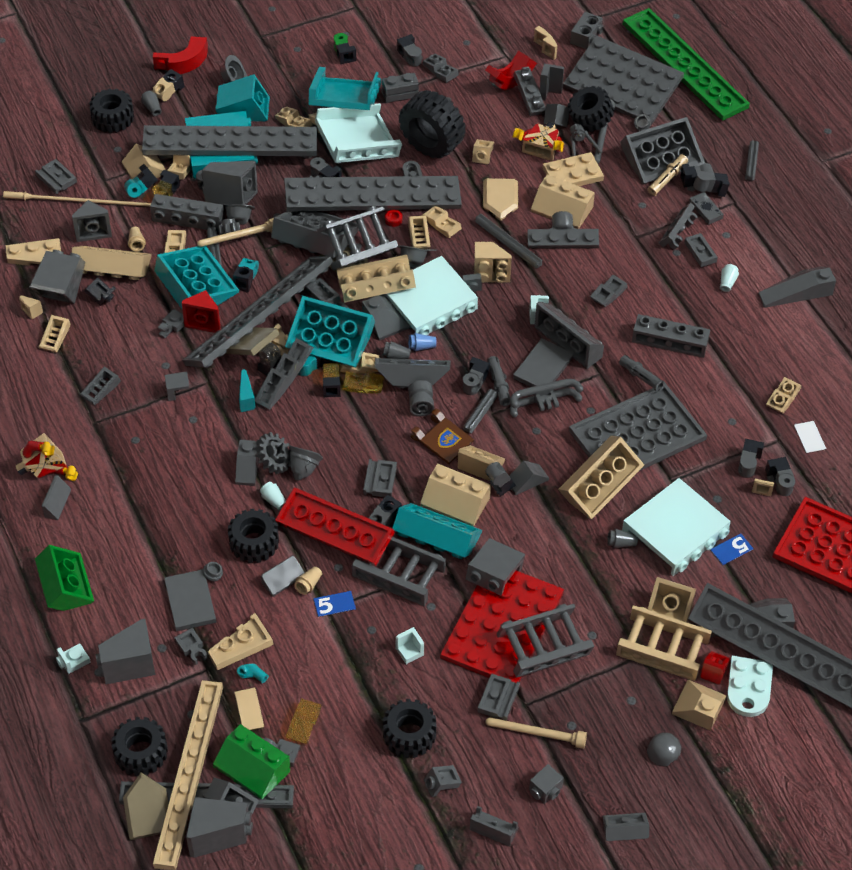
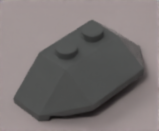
M375 359V368L393 386L403 389L408 388L411 383L420 380L430 382L433 386L450 370L451 360Z

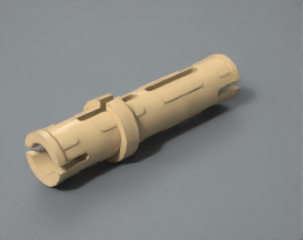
M680 154L673 163L667 166V169L653 184L648 187V192L656 196L674 176L680 173L682 164H687L688 158Z

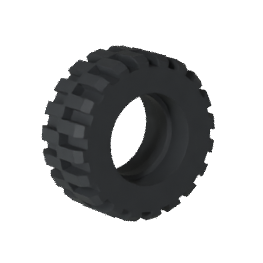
M420 91L400 110L399 123L404 137L408 139L410 145H413L417 151H421L425 156L429 155L431 158L446 157L465 137L464 118L460 115L459 109L455 108L451 100H447L444 95H439L438 92Z

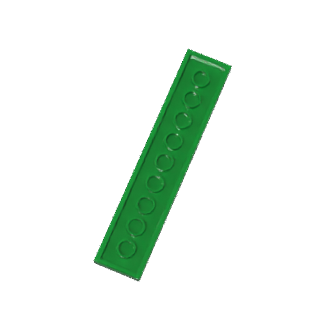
M650 8L623 19L622 25L663 64L684 72V77L681 81L722 121L749 108L750 103Z

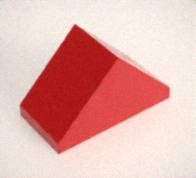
M711 651L704 660L700 678L720 685L731 658Z

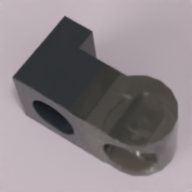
M270 342L258 352L261 362L257 364V370L268 376L271 368L277 367L281 359V352L274 343Z

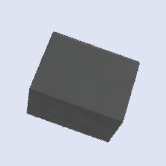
M87 200L72 215L77 242L112 237L107 209Z

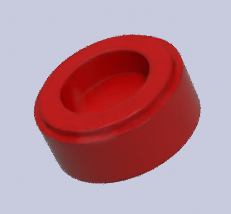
M390 210L385 214V223L388 226L397 227L401 225L403 216L400 211Z

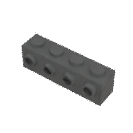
M155 194L150 205L152 221L205 230L209 227H215L217 232H219L218 225H222L221 220H225L222 204Z
M638 314L633 330L632 342L704 358L710 329Z

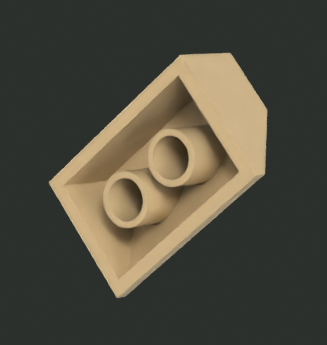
M547 174L538 188L531 212L552 219V215L556 212H570L573 215V227L579 229L593 208L595 192Z
M437 464L428 479L420 506L474 527L490 499L491 484Z

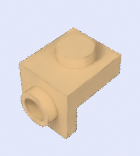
M173 155V163L167 171L179 175V180L184 179L191 170V156Z

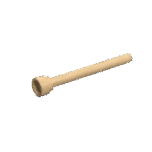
M274 218L268 219L262 225L199 240L197 245L204 247L264 231L272 233Z
M495 718L486 719V724L491 727L572 742V745H575L576 748H585L587 732L578 731V733L574 732L571 734Z

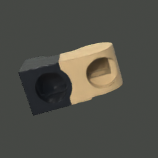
M170 69L156 83L152 91L157 94V98L167 101L176 90L181 91L185 87L181 74Z

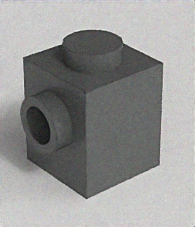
M547 764L530 780L529 790L531 795L537 800L540 799L544 804L550 799L554 800L563 788L564 777Z

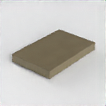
M254 327L250 334L239 339L240 342L238 344L230 346L225 354L254 356L280 333L277 328Z

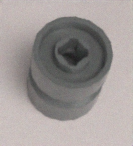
M423 380L411 383L408 387L410 412L416 416L431 414L434 410L432 384Z

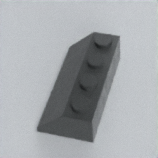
M536 303L535 328L557 346L574 353L573 358L587 369L603 357L604 345L600 340L591 336L587 330L582 329L574 320L564 315L560 309L548 303Z

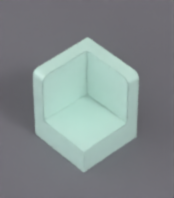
M414 627L396 636V650L406 664L424 655V642Z

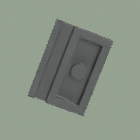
M57 159L42 166L41 170H35L36 176L56 194L61 189L65 190L77 183L76 177Z
M369 459L363 495L369 493L372 496L386 497L388 494L392 497L397 462L378 460L377 462Z
M491 674L478 706V712L495 718L500 717L507 721L518 693L520 682L515 683L510 679Z

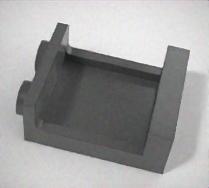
M489 538L468 564L466 580L498 595H502L505 584L515 571H521L525 554Z

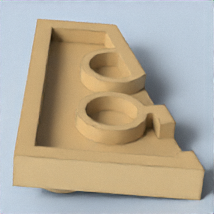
M60 239L6 245L7 261L9 264L19 265L40 264L46 251H61Z
M256 613L250 616V620L246 624L239 625L236 628L237 631L230 637L223 638L208 651V655L217 670L273 645L271 636Z

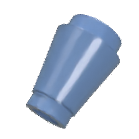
M418 333L409 335V349L419 351L436 348V337Z

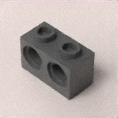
M584 12L571 31L570 44L587 49L596 35L598 36L602 33L604 25H602L603 18Z

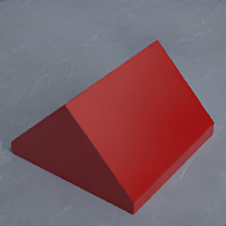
M206 290L182 301L185 327L213 333L221 329L218 306Z

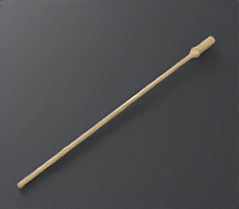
M3 192V198L23 199L25 201L26 199L34 198L77 202L89 200L93 203L148 207L151 205V203L41 196L31 195L26 192Z

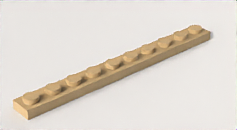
M203 680L201 682L153 861V866L156 869L176 870L223 690V683Z

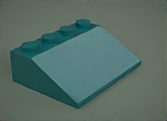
M196 246L157 255L154 271L181 309L184 299L205 290L216 305L239 293L237 286L206 246Z
M302 296L285 348L290 349L297 338L314 347L310 355L356 368L370 339L375 320L371 314Z

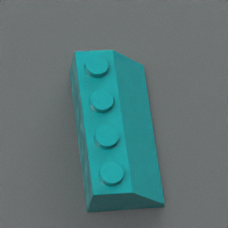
M413 503L399 507L392 528L401 537L408 538L410 536L415 538L417 543L423 545L431 544L435 550L449 551L452 553V556L460 559L471 554L482 533V530Z

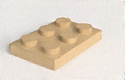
M591 152L543 164V170L546 175L548 174L577 186L604 180V175Z

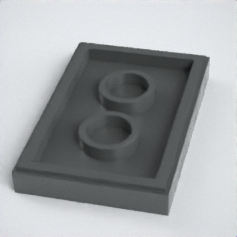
M541 338L513 374V379L529 387L555 382L573 359L574 353Z
M203 569L164 578L176 631L217 623L207 580L203 575Z

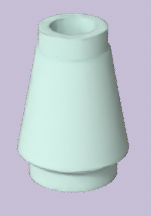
M727 264L721 270L720 289L724 292L731 290L739 276L738 268L735 265Z
M268 482L260 489L261 497L280 511L286 500L277 484Z

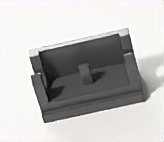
M477 806L476 814H473L470 819L471 831L509 847L519 829L518 822L513 821V824L482 812V807Z

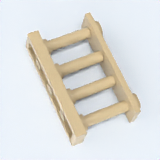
M407 255L336 269L344 302L416 288L413 269L410 270Z
M633 605L630 620L635 622L628 639L620 638L616 655L696 681L700 664L695 663L701 643L709 644L712 631L702 626L692 625L649 611L644 607ZM642 624L654 627L647 646L635 643ZM662 630L674 634L667 653L655 649ZM682 636L694 640L687 659L675 656Z

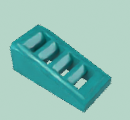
M245 369L241 371L239 404L241 412L256 408L254 394L247 370Z

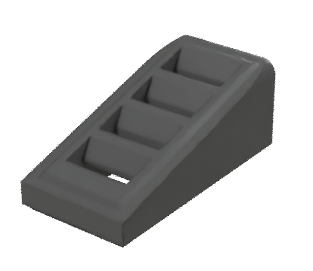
M104 366L80 395L93 405H96L121 380L118 375ZM96 387L100 389L99 393L94 390ZM92 392L96 396L93 398L88 394Z

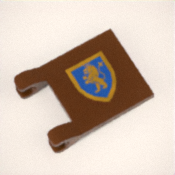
M435 408L431 412V420L438 424L426 435L419 427H414L411 430V438L422 443L447 464H450L458 456L459 449L469 446L474 442V439L448 420L439 409Z

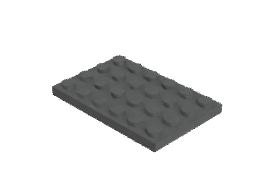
M596 35L563 83V87L577 93L579 89H584L587 86H599L605 89L609 98L615 102L614 110L634 119L640 114H646L650 117L652 125L683 79L684 72Z
M666 383L661 391H656L652 388L569 426V432L588 457L610 436L621 437L643 462L644 466L640 470L707 439V434Z

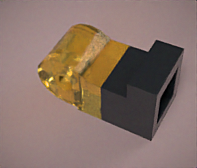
M163 170L160 174L161 181L152 188L153 198L155 194L173 196L180 187L179 175Z
M338 363L323 364L324 398L341 397ZM326 388H337V390L329 392Z

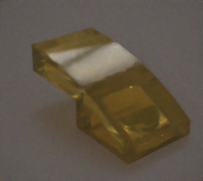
M346 371L342 390L356 393H381L384 376L367 371L365 376Z
M301 698L290 723L286 738L307 744L322 705Z

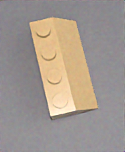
M89 246L72 247V253L80 255L86 262L83 274H87V271H94V275L104 276L105 273H111V277L122 278V275H128L129 279L140 280V277L146 276L151 260V254Z
M610 436L558 490L570 504L592 519L632 479L644 464L621 437Z

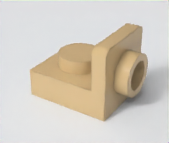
M477 139L473 148L472 161L489 164L494 142Z

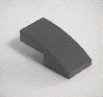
M612 275L604 285H599L590 298L606 307L628 287L627 283Z

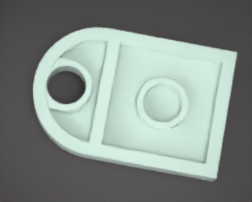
M738 656L731 657L727 701L733 711L745 717H755L767 709L771 692L772 664L763 660ZM749 702L753 705V708L746 709L742 703Z

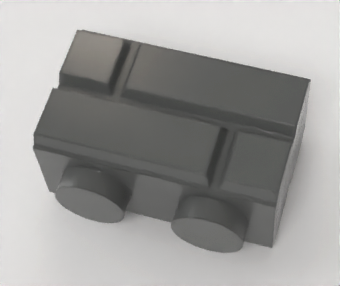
M415 73L382 78V93L386 103L410 99L419 92V83Z

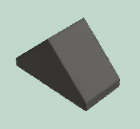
M524 460L510 474V478L516 484L511 489L515 495L549 480V477L539 464Z

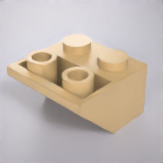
M475 242L474 274H481L482 283L510 282L512 256L494 242Z

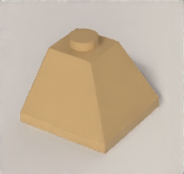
M687 680L672 714L711 731L727 696Z

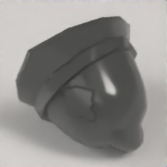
M289 445L290 468L294 479L301 480L310 476L315 468L319 466V462L323 460V456L317 452Z

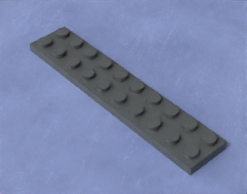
M144 125L142 154L317 156V127Z
M458 176L284 178L286 211L366 210L372 206H376V208L384 207L385 210L431 209L434 206L441 209H461L462 206Z
M331 256L309 257L182 360L185 366L206 368L212 365L214 359L224 355L230 346L240 342L239 339L250 334L256 325L265 322L267 316L276 313L279 310L278 307L288 303L294 294L304 290L305 285L314 282L319 274L326 272L333 263Z
M709 583L706 584L688 618L689 620L711 630L720 637L852 708L851 659Z

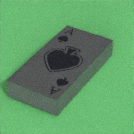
M705 192L689 199V203L691 202L695 206L694 209L708 225L723 219L724 214Z

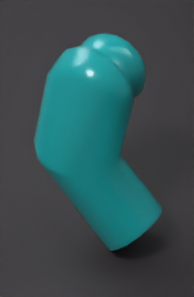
M245 664L237 668V674L241 678L255 677L261 683H264L269 677L256 664Z

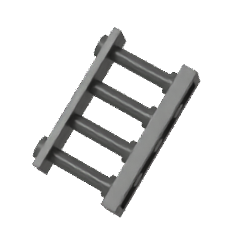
M376 206L367 208L364 213L334 223L333 220L324 222L323 227L317 230L318 233L328 232L337 255V261L331 264L332 270L397 248V240L389 242V239H386L377 213L385 210L384 207L376 208ZM370 216L380 241L379 246L375 247L372 244L363 218ZM356 221L366 246L364 248L365 251L361 252L358 249L348 223ZM342 226L351 249L350 256H346L343 253L334 228Z
M394 537L391 538L386 547L392 553L382 569L357 559L353 562V577L422 606H425L428 601V589H426V586L434 572L438 570L444 573L446 569V559L441 555L430 553ZM402 555L409 558L410 561L401 576L397 577L389 572L398 557ZM417 563L428 566L419 584L407 581Z
M562 604L554 610L514 622L509 620L501 624L496 635L498 638L506 635L509 638L518 658L517 664L513 669L516 678L590 654L594 648L592 640H581L570 618L575 609V604ZM562 619L573 642L572 645L567 647L562 645L552 621ZM544 624L554 645V651L548 653L544 651L533 627ZM526 630L537 655L535 657H526L515 634L516 632Z

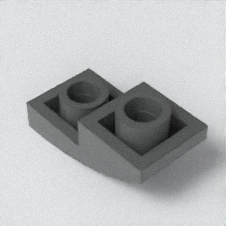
M433 54L423 60V64L435 76L446 83L459 75L458 69L447 65L446 58L440 55Z

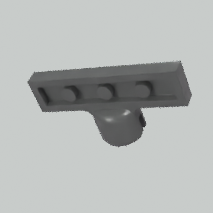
M559 211L552 215L551 229L527 230L528 248H599V229H576L573 227V215L567 211Z

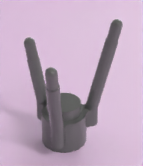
M581 124L571 126L572 157L576 156L575 141H582L585 137L599 153H602L600 147L590 137L588 132L583 129Z

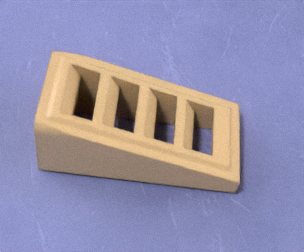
M426 215L408 217L412 247L418 249L430 248ZM414 231H423L422 233H414ZM425 241V244H416V242Z
M51 315L39 349L57 353L71 325L69 319ZM49 337L57 338V340L49 339ZM49 342L55 345L54 347L46 345V343Z

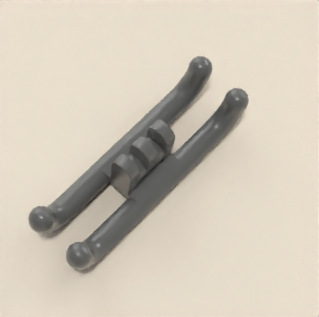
M563 379L518 390L511 396L510 414L512 417H517V409L519 407L537 403L540 411L545 410L544 404L548 410L552 409L551 402L554 408L559 407L557 398L567 395L573 396L577 402H580L582 400L580 393L583 391V386L575 379ZM566 386H572V387L575 388V389H572V388H564V389H560V390L554 391V389H558V388H562V387H566ZM533 394H534V396L519 399V398H521V397H525V396H529V395H533Z

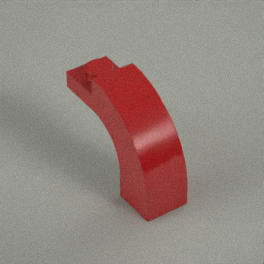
M191 36L187 48L178 53L154 52V69H172L179 74H184L198 68L207 57V37Z
M518 50L506 67L496 69L488 65L485 71L490 73L489 81L500 89L507 90L517 85L513 75L515 71L521 70L523 67H529L532 72L537 62Z

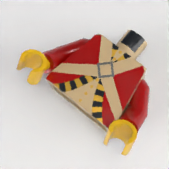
M547 122L546 125L535 124L533 128L526 131L519 128L514 129L512 137L523 141V153L553 161L555 151L563 152L564 142L558 136L559 131L555 129V124L552 122Z
M45 433L34 441H28L26 446L21 449L20 453L23 461L16 465L20 475L31 471L37 478L57 473L65 475V478L70 481L77 479L78 472L75 467L68 466L67 468L62 451Z

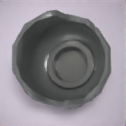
M662 732L651 739L647 754L649 759L656 765L668 766L671 762L677 761L682 747L679 740L673 734Z

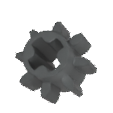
M235 218L221 220L222 225H218L220 234L240 230L239 222L235 223Z

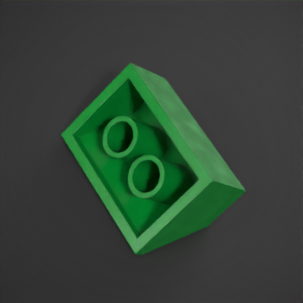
M48 545L35 558L47 607L66 611L94 602L81 553Z
M240 724L226 737L213 763V767L262 800L290 773V756Z

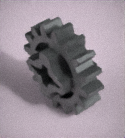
M272 432L264 434L256 441L257 446L254 449L258 453L255 454V457L260 458L258 463L264 464V470L269 468V473L275 472V474H279L290 467V449H288L290 444H285L284 437L280 439L277 433L273 435Z

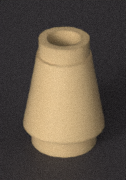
M132 227L129 230L128 246L131 250L138 252L144 249L146 241L140 229Z
M318 567L308 570L296 578L295 589L303 595L311 593L322 576V571Z

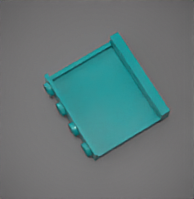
M319 67L309 88V105L370 110L371 105L375 103L377 93H379L381 78H378L379 72L375 73L373 81L325 77L326 67Z
M246 111L189 117L185 118L186 126H251L250 117L247 118ZM190 155L193 179L196 178L197 172L203 170L210 162L256 161V164H258L257 156Z

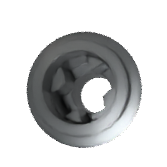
M153 91L144 92L141 96L143 105L153 116L160 115L162 111L157 94Z
M392 341L386 342L383 356L387 357V359H409L411 349Z
M619 529L609 530L607 537L608 546H612V548L637 546L638 537L636 535Z

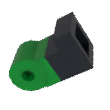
M344 33L334 35V50L340 64L357 61L355 46H349L348 36Z

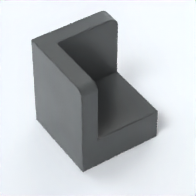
M546 104L544 124L552 122L555 125L567 127L569 118L568 106Z
M187 372L165 375L168 401L176 400V390L189 388Z

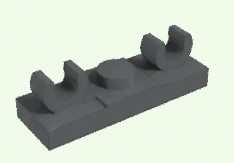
M523 67L521 70L515 71L513 75L529 115L545 114L546 107L529 67Z
M691 202L679 211L658 243L662 247L668 243L673 250L679 247L678 244L683 239L677 233L680 234L686 226L690 227L693 225V221L697 219V215L692 212L695 206Z

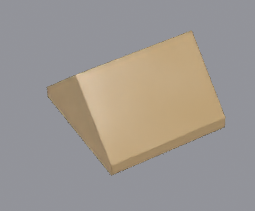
M135 144L122 161L131 179H134L142 172L139 167L143 164L148 167L156 178H159L161 172L166 170L157 155H143L142 146L139 144Z
M471 445L460 448L458 452V469L489 481L490 478L485 473L486 468L494 462H499L502 466L505 458Z
M657 577L647 610L687 623L693 607L696 589Z

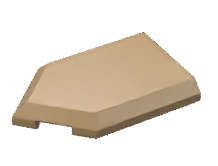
M485 179L483 181V208L496 215V218L500 221L506 218V215L510 212L517 210L518 181L515 179Z

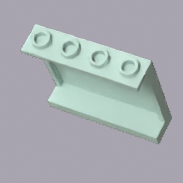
M381 103L371 105L370 110L336 107L317 109L315 124L335 163L399 157L402 143L400 139L393 140L380 116Z
M442 256L413 270L416 288L381 295L389 299L415 330V333L428 335L437 329H441L445 325L457 321L464 315L478 309V297Z
M678 478L627 517L623 522L622 531L636 535L672 567L671 575L674 576L678 572H683L690 562L698 560L705 550L712 549L719 539H724L729 534L730 520Z

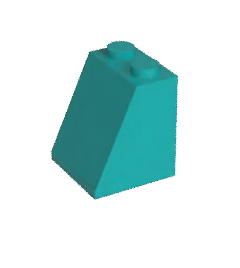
M255 74L218 86L217 104L215 106L217 114L246 111L247 118L250 117L251 121H268L270 96Z

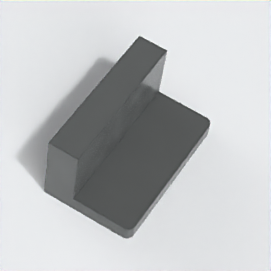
M544 63L540 79L542 100L546 101L548 92L562 93L564 67Z

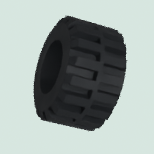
M587 86L584 89H579L569 99L568 111L574 124H581L585 131L594 132L596 129L600 130L602 126L605 127L606 123L611 121V117L614 115V108L608 93L599 86Z
M116 88L101 90L100 93L97 92L95 96H92L89 102L92 123L98 130L108 131V133L119 132V130H125L126 127H129L134 120L132 99L123 90L119 91Z
M250 509V511L243 510L242 514L237 513L235 519L232 518L230 525H228L231 552H234V556L236 558L240 557V560L243 562L248 560V563H253V561L259 563L262 559L265 561L269 559V555L273 556L275 550L278 549L279 543L278 525L275 522V518L273 516L270 517L268 512L263 513L261 509H258V511H255V509ZM251 533L261 534L260 537L254 539L245 537Z
M406 699V702L400 700L397 701V705L392 704L390 710L385 712V717L383 718V738L386 746L389 745V750L391 752L395 750L398 756L403 754L404 758H409V755H413V758H416L419 753L424 755L426 749L430 750L432 743H435L436 716L433 715V710L428 708L426 703L420 704V700L415 699V702H412L411 699ZM411 723L419 726L421 729L415 733H405L399 727Z
M135 717L136 720H131L130 718L126 720V724L121 723L119 729L114 731V737H112L111 741L115 762L122 771L126 770L128 775L134 773L138 777L142 772L147 776L150 771L156 772L157 766L161 768L163 760L167 758L168 748L165 733L161 725H157L155 720L150 722L148 717H144V719ZM141 741L150 743V746L143 751L135 752L129 750L134 743Z

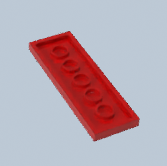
M295 487L275 519L277 524L374 566L377 565L395 533L388 526Z

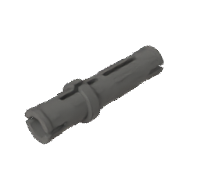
M627 355L620 358L619 364L626 368L632 376H637L656 391L663 390L665 382L645 369L640 362H635Z
M491 356L487 359V362L490 363L494 391L498 394L500 404L507 406L511 403L508 391L509 385L504 379L499 358Z

